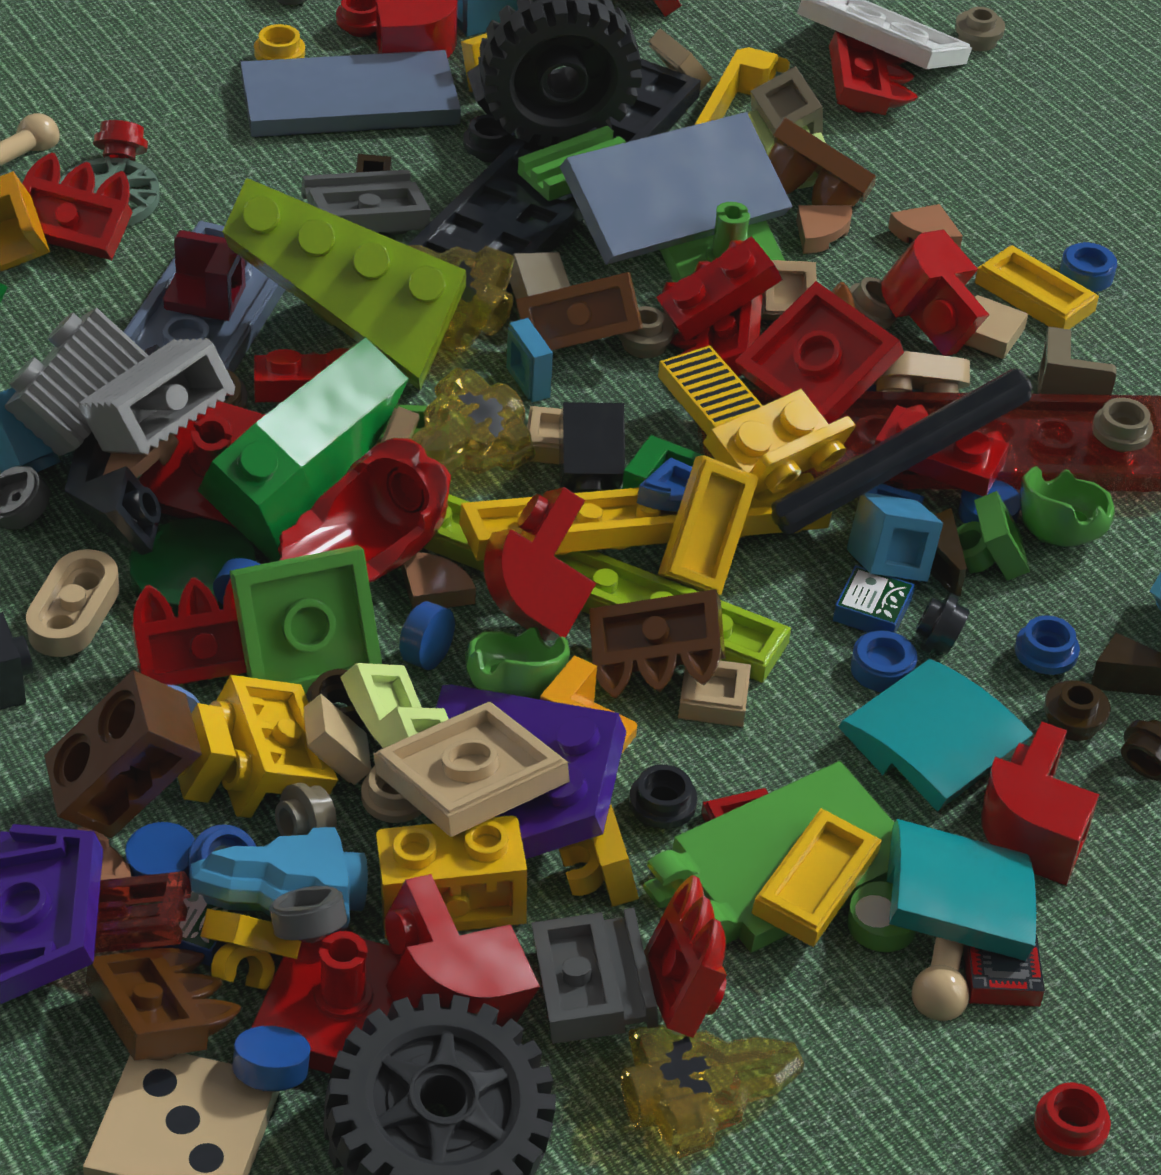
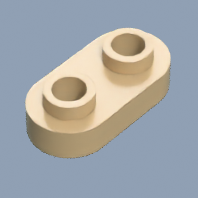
M904 351L873 384H876V392L880 394H906L912 392V389L924 390L925 399H955L959 397V389L970 386V361L958 357Z
M84 549L68 553L57 561L26 613L28 639L35 650L48 656L64 657L82 651L91 643L119 594L118 567L111 556L98 550Z

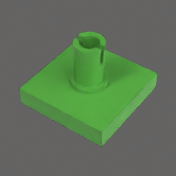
M355 545L229 571L248 677L301 684L304 692L307 693L311 684L321 674L329 670H349L356 663L382 664L365 554L362 547Z

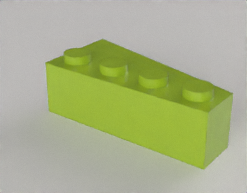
M246 178L222 231L228 247L355 341L360 342L366 337L409 378L408 382L421 391L466 287V270Z

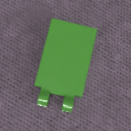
M838 761L675 836L672 850L663 851L648 861L647 867L655 875V878L646 881L643 884V889L657 907L662 908L668 906L676 890L691 875L698 877L705 897L710 899L715 919L722 924L726 944L739 938L749 952L752 953L789 935L751 914L756 896L820 808L882 840L877 857L840 909L850 905L853 894L861 886L871 882H887L894 822L844 764Z

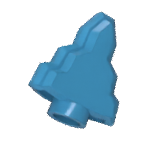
M335 827L312 828L308 835L279 836L265 846H232L213 851L206 859L191 864L189 877L191 891L202 895L207 904L227 910L260 911L271 917L270 905L276 898L287 892L310 886L334 887L343 894L347 915L345 925L334 931L338 932L347 929L350 921V910L363 911L367 895L368 870L365 853L343 852L341 839Z

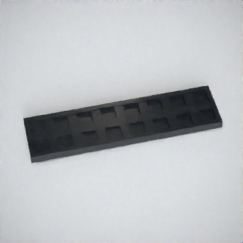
M641 59L642 83L641 88H636L638 97L634 105L626 104L627 115L621 122L610 117L611 127L614 131L613 139L620 136L626 142L665 133L699 98L701 80ZM535 135L529 143L517 138L408 244L412 248L455 266H459L461 261L464 260L467 266L472 267L470 275L475 280L470 283V287H474L477 293L471 302H465L463 299L459 302L490 315L513 292L504 262L513 254L551 252L583 219L572 193L548 201L518 174L519 157L546 148L538 146ZM552 137L550 146L558 143L557 137Z

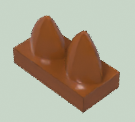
M786 117L773 134L774 146L768 157L786 194L800 187L813 172H816L818 176L813 186L812 205H852L853 207L858 201L864 203L874 188L875 174Z
M630 272L516 299L520 320L529 318L551 351L643 329Z

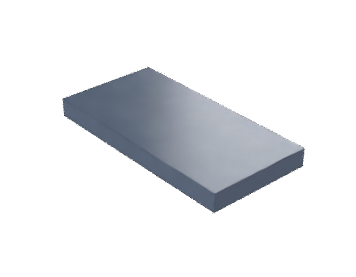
M446 50L241 61V79L251 137L448 126L460 124L461 107Z
M747 112L570 156L560 165V169L605 265L714 235L716 208L721 203L738 202L748 208V213H750L749 225L783 216L793 207Z
M199 221L192 232L224 237L222 231L225 226ZM174 257L124 330V333L143 351L156 344L161 348L173 339L177 341L182 339L184 341L187 338L189 340L193 338L195 340L208 338L214 344L225 368L234 373L285 292V289L245 260L246 287L229 321L165 310L163 297L176 273Z

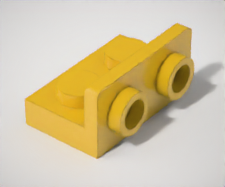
M799 389L711 429L703 444L717 461L759 477L754 496L766 489H769L771 493L780 492L791 485L802 472L813 467L817 472H821L834 465L846 453V448L843 444L856 425L849 416L828 424L803 390Z
M230 675L216 701L210 703V705L222 707L236 753V758L221 782L228 791L237 817L251 818L266 792L281 794L286 786L301 782L309 787L321 786L330 795L338 781L335 771L307 748L304 707L309 703L301 684Z
M516 816L493 817L453 837L447 835L435 823L384 828L377 831L376 839L381 875L382 917L385 939H387L384 918L405 879L429 874L432 875L457 931L499 927L509 924H526L527 866L519 821Z

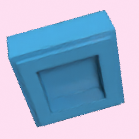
M529 318L510 322L507 338L506 368L531 402L550 398L553 352Z

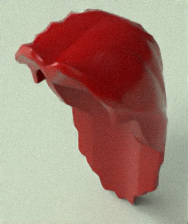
M391 438L376 444L355 461L347 473L321 495L310 510L301 514L294 526L280 534V546L278 548V552L281 555L280 560L358 545L364 549L369 583L376 581L403 565L418 553L438 532L446 517L451 474L444 465L435 459L427 457L424 448L410 438Z

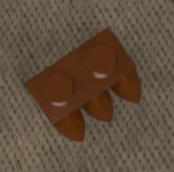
M716 589L589 608L592 664L597 665L596 679L600 686L613 698H617L623 692L632 672L640 671L644 680L652 688L661 692L672 678L674 670L678 665H684L688 673L697 682L705 686L714 675L720 659L726 658L721 600Z
M156 948L94 956L93 964L87 966L86 984L134 1061L141 1059L167 1060L175 1057L177 1054L207 1050L208 1037L226 1027L240 1012L241 1007L239 1004L209 999L221 987L222 980L220 978L192 973L204 961L205 955L203 953L179 948Z

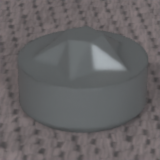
M28 466L12 467L0 473V526L5 529L16 530L30 525L45 511L50 500V488L33 468Z
M310 886L292 890L276 898L269 908L274 934L276 937L284 940L315 943L324 939L327 934L338 930L347 922L343 894L341 891L330 886Z

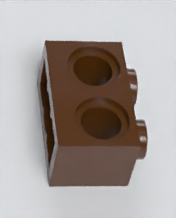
M132 670L44 755L57 817L112 839L201 756L202 752L186 694Z

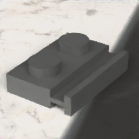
M409 169L302 176L301 196L303 199L308 200V204L374 232L401 235L409 230H423L430 223L431 209L416 182L410 181L411 173Z
M634 908L623 909L624 917L604 920L601 912L531 923L552 1044L626 1033L625 1025L646 1022L648 1030L659 1028L657 1004Z

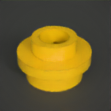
M284 24L269 25L259 32V38L254 43V56L257 60L304 58L305 43L300 38L298 30L294 27Z

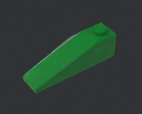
M365 337L254 423L212 461L197 491L271 562L279 561L281 557L278 552L280 534L294 526L301 514L310 510L318 498L338 482L355 461L378 443L409 378Z

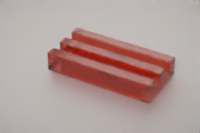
M185 871L101 880L94 953L181 944L183 931L178 923L186 921L188 908L183 900L191 898L192 894L190 880ZM163 901V903L125 907V905Z

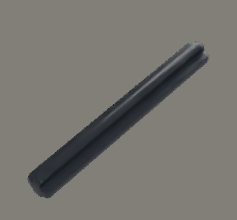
M1013 368L792 491L771 505V516L774 523L786 535H791L1029 401L1032 397L1031 390L1033 388L1030 379L1025 377L1020 369Z

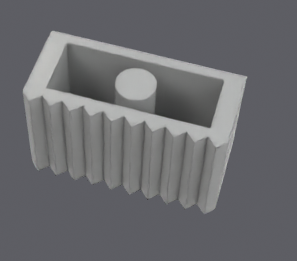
M98 308L91 310L80 318L74 312L66 316L47 338L55 347L45 359L40 362L37 358L32 357L9 382V385L16 392L4 405L6 410L14 414L17 420L23 422L26 428L32 430L36 437L42 439L43 443L51 447L53 452L59 456L77 449L92 431L79 408V402L149 356Z
M187 338L184 341L182 339L178 341L173 339L80 401L79 408L102 451L121 454H148L150 448H158L159 441H168L169 434H177L178 428H187L188 421H196L197 415H206L207 408H215L216 402H224L225 396H233L235 385L214 344L208 338L204 340L201 338L189 340Z

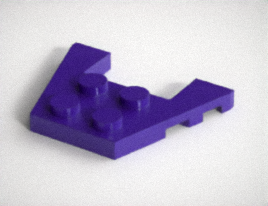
M452 684L442 685L436 708H444L449 719L484 703L491 702L568 761L570 782L495 816L512 815L518 818L525 859L603 835L626 736V730L619 713Z
M13 824L9 832L0 831V1004L93 964L103 847L94 831Z

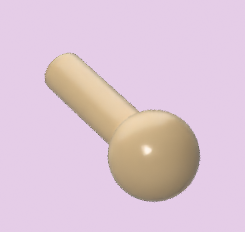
M33 113L24 117L17 127L16 134L0 141V166L29 151H44L54 147L60 138L59 129L55 121L41 113Z
M936 937L931 966L920 972L912 986L913 1003L923 1015L934 1020L947 1021L957 1018L966 1009L969 1001V987L965 978L959 972L964 944Z

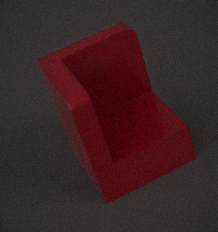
M185 230L178 231L174 239L176 273L163 297L164 309L229 321L246 287L245 260L228 247L225 237Z

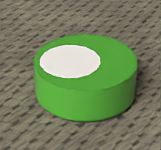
M878 881L865 884L851 898L847 916L848 929L858 943L874 951L894 952L907 947L916 936L917 931L889 924L893 883Z

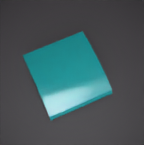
M932 659L921 664L842 720L838 726L882 775L896 767L937 812L991 772L995 757L1007 760L1014 754L1019 742L1026 744L1033 735L1010 710L987 691L962 674Z
M896 819L892 828L887 882L893 883L889 924L1026 961L1035 947L1036 888L1029 855Z

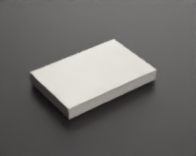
M801 0L797 14L924 69L967 64L972 50L970 44L866 0Z

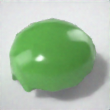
M1037 466L1032 467L1021 479L1020 508L1023 523L1041 542L1053 546H1078L1099 539L1109 530L1113 522L1115 508L1110 492L1098 484L1075 479L1073 474L1067 469L1063 470L1055 479L1044 481L1042 471Z
M536 627L527 629L519 636L503 631L481 632L468 643L465 653L466 670L471 682L477 689L540 699V695L568 663L570 650L568 640L563 636L557 638L552 647L546 645Z

